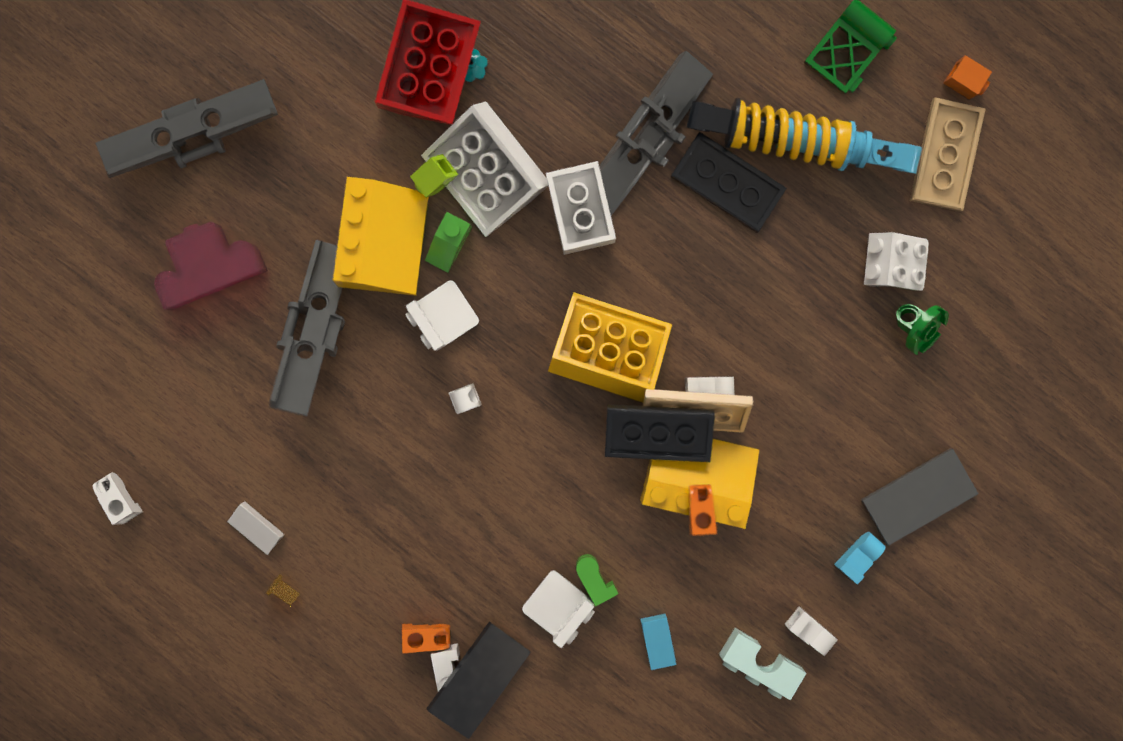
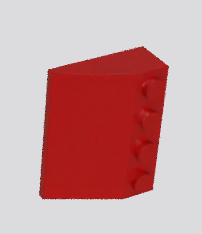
M403 0L375 99L377 107L405 116L453 125L481 21L414 1Z

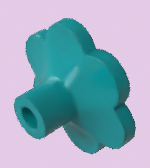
M473 49L470 60L473 64H469L465 78L467 82H472L475 78L482 79L486 74L485 68L488 65L486 57L481 56L477 49Z

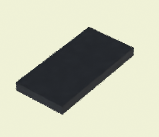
M700 131L670 176L757 233L787 189Z
M607 404L605 457L711 462L715 411L708 409Z
M489 621L428 705L427 711L469 739L531 651Z

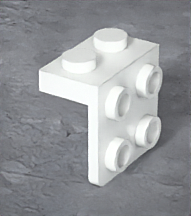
M894 232L869 233L864 285L891 286L916 291L923 290L926 278L928 240Z
M451 280L419 301L414 300L406 305L409 311L405 314L413 327L419 326L423 332L420 336L421 340L428 349L432 347L434 351L440 350L479 323V318L456 283Z
M554 570L549 572L522 608L527 616L553 635V642L560 648L565 643L570 644L578 634L576 629L582 622L586 624L595 612L592 610L594 608L592 599Z

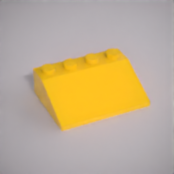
M347 177L333 281L337 287L416 296L429 197L426 198L418 190L372 179Z
M573 292L548 372L643 403L646 389H655L672 324Z
M713 439L711 462L650 459L640 501L642 505L689 515L688 486L711 484L715 521L745 529L752 503L759 449Z

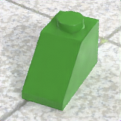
M446 212L434 235L425 261L449 273L472 229L471 224Z

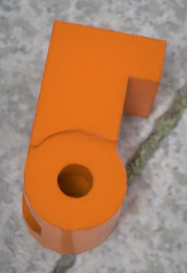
M711 484L689 485L690 535L717 534Z
M402 624V653L437 651L451 647L450 625Z

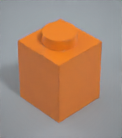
M965 55L956 62L943 84L970 100L976 95L981 96L990 84L988 78L992 71Z

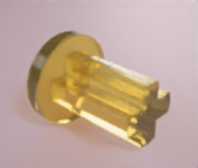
M279 574L265 594L269 596L272 593L291 606L300 593L281 580L283 576Z

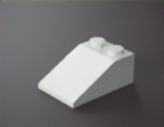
M598 161L546 173L564 255L615 243V232Z

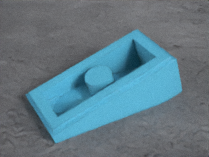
M666 614L640 619L651 670L676 665Z

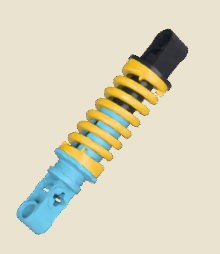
M737 97L731 109L692 101L686 127L705 132L711 131L725 134V148L740 149L742 143L746 144L747 138H749L748 149L751 152L756 150L758 141H763L762 153L767 155L770 153L773 143L776 144L777 157H782L785 150L790 151V159L796 160L799 152L804 153L803 161L809 163L813 155H816L818 165H824L827 159V161H831L832 168L839 171H844L850 163L858 168H863L866 163L916 174L923 148L910 144H898L874 139L870 131H856L855 121L848 122L836 119L830 123L829 119L824 116L816 121L815 116L812 114H807L802 118L800 112L793 111L788 115L787 110L784 108L774 112L773 107L767 105L761 110L759 104L754 102L746 107L745 102ZM878 149H883L886 152V156L881 157L877 155Z

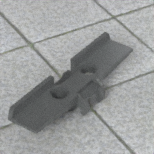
M687 51L679 54L650 96L642 98L640 101L642 103L623 131H619L616 134L617 142L599 165L610 215L615 212L650 163L653 162L660 167H665L669 160L664 156L674 142L681 144L686 138L685 135L677 133L675 129L691 108L692 101L697 99L713 75L712 72ZM662 106H666L670 110V116L667 120L664 118ZM650 113V118L635 139H630L646 115ZM631 149H637L640 154L639 160L634 164L630 163L627 158Z
M263 79L205 102H201L199 98H194L161 111L162 118L96 142V146L108 178L145 167L172 156L175 157L178 166L182 169L187 167L186 163L215 152L220 154L226 152L221 138L278 115L267 83ZM211 113H216L220 117V122L215 127H211L210 121L207 118ZM161 132H168L170 135V142L165 146H160L157 142V137ZM203 134L214 141L182 153L181 147L187 144V139Z
M320 240L315 241L298 302L288 303L287 309L289 313L281 340H278L276 348L284 350L270 398L269 408L307 416L324 354L328 352L329 356L335 357L338 347L336 346L338 333L339 330H343L345 325L343 317L336 314L343 288L337 287L333 281L338 245ZM316 298H322L326 301L327 305L322 310H316L311 305L312 301ZM300 313L307 316L300 340L296 341L293 334ZM302 351L313 353L308 359H302L298 356Z

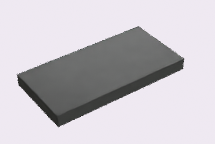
M950 448L862 498L861 501L886 545L889 546L979 493L954 449Z

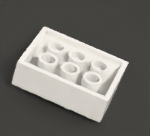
M487 102L472 105L421 155L427 161L433 156L443 154L459 175L446 188L485 237L489 236L548 187L547 178Z

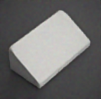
M246 502L241 503L228 520L229 524L267 555L285 535Z

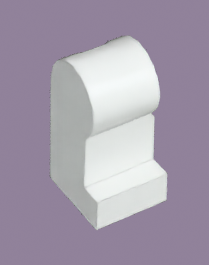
M685 377V392L735 395L734 377Z
M474 383L449 392L456 414L482 405Z
M111 472L93 484V490L98 497L97 499L112 525L125 524L143 512L138 503H134L123 481L117 474Z
M800 606L785 623L791 632L824 656L838 640Z
M458 643L452 644L448 649L431 652L438 692L454 671V661L459 660L460 651Z

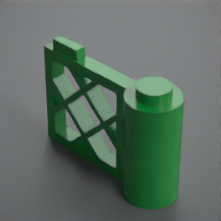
M853 0L804 62L844 94L848 90L853 93L863 81L859 76L882 48L888 50L897 39L894 35L896 29L860 0ZM838 27L847 33L848 44L833 46L832 35ZM852 38L858 43H852ZM829 40V47H823ZM863 46L871 52L865 61L854 62L853 47ZM848 48L850 63L835 65L834 50ZM830 50L831 65L821 67L813 60L818 52ZM861 65L859 69L855 72L854 66ZM850 67L851 78L846 85L836 79L835 68ZM832 69V75L826 70Z

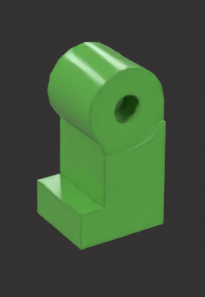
M585 554L578 558L576 562L577 574L595 607L618 595V590L613 581L605 583L599 572L598 561L594 556Z

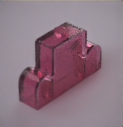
M208 222L201 226H198V224L187 226L183 229L184 233L165 241L176 272L162 271L155 278L154 285L163 309L175 310L265 273L268 270L257 246L242 240L235 241L229 246L221 225Z

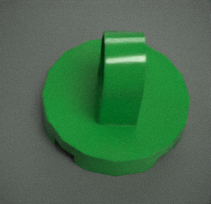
M906 304L902 305L896 312L897 325L908 333L905 344L906 348L915 355H918V351L921 353L926 352L938 340L941 334L937 331L941 324L947 325L949 318L948 311L937 305L930 307L924 312L917 306ZM906 313H912L916 316L912 322H905L901 317Z

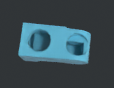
M866 532L834 565L858 585L864 578V573L882 555L886 546L871 532Z

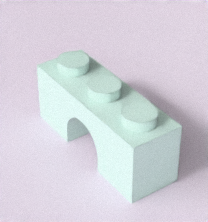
M734 628L719 653L724 661L723 665L735 673L737 670L742 671L746 674L745 678L757 686L762 683L769 687L767 691L779 699L784 696L791 700L806 675L804 669L781 654L769 666L757 665L756 655L761 645L754 638Z

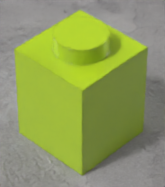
M440 154L428 159L410 177L414 181L416 189L427 198L438 194L459 174L446 157Z

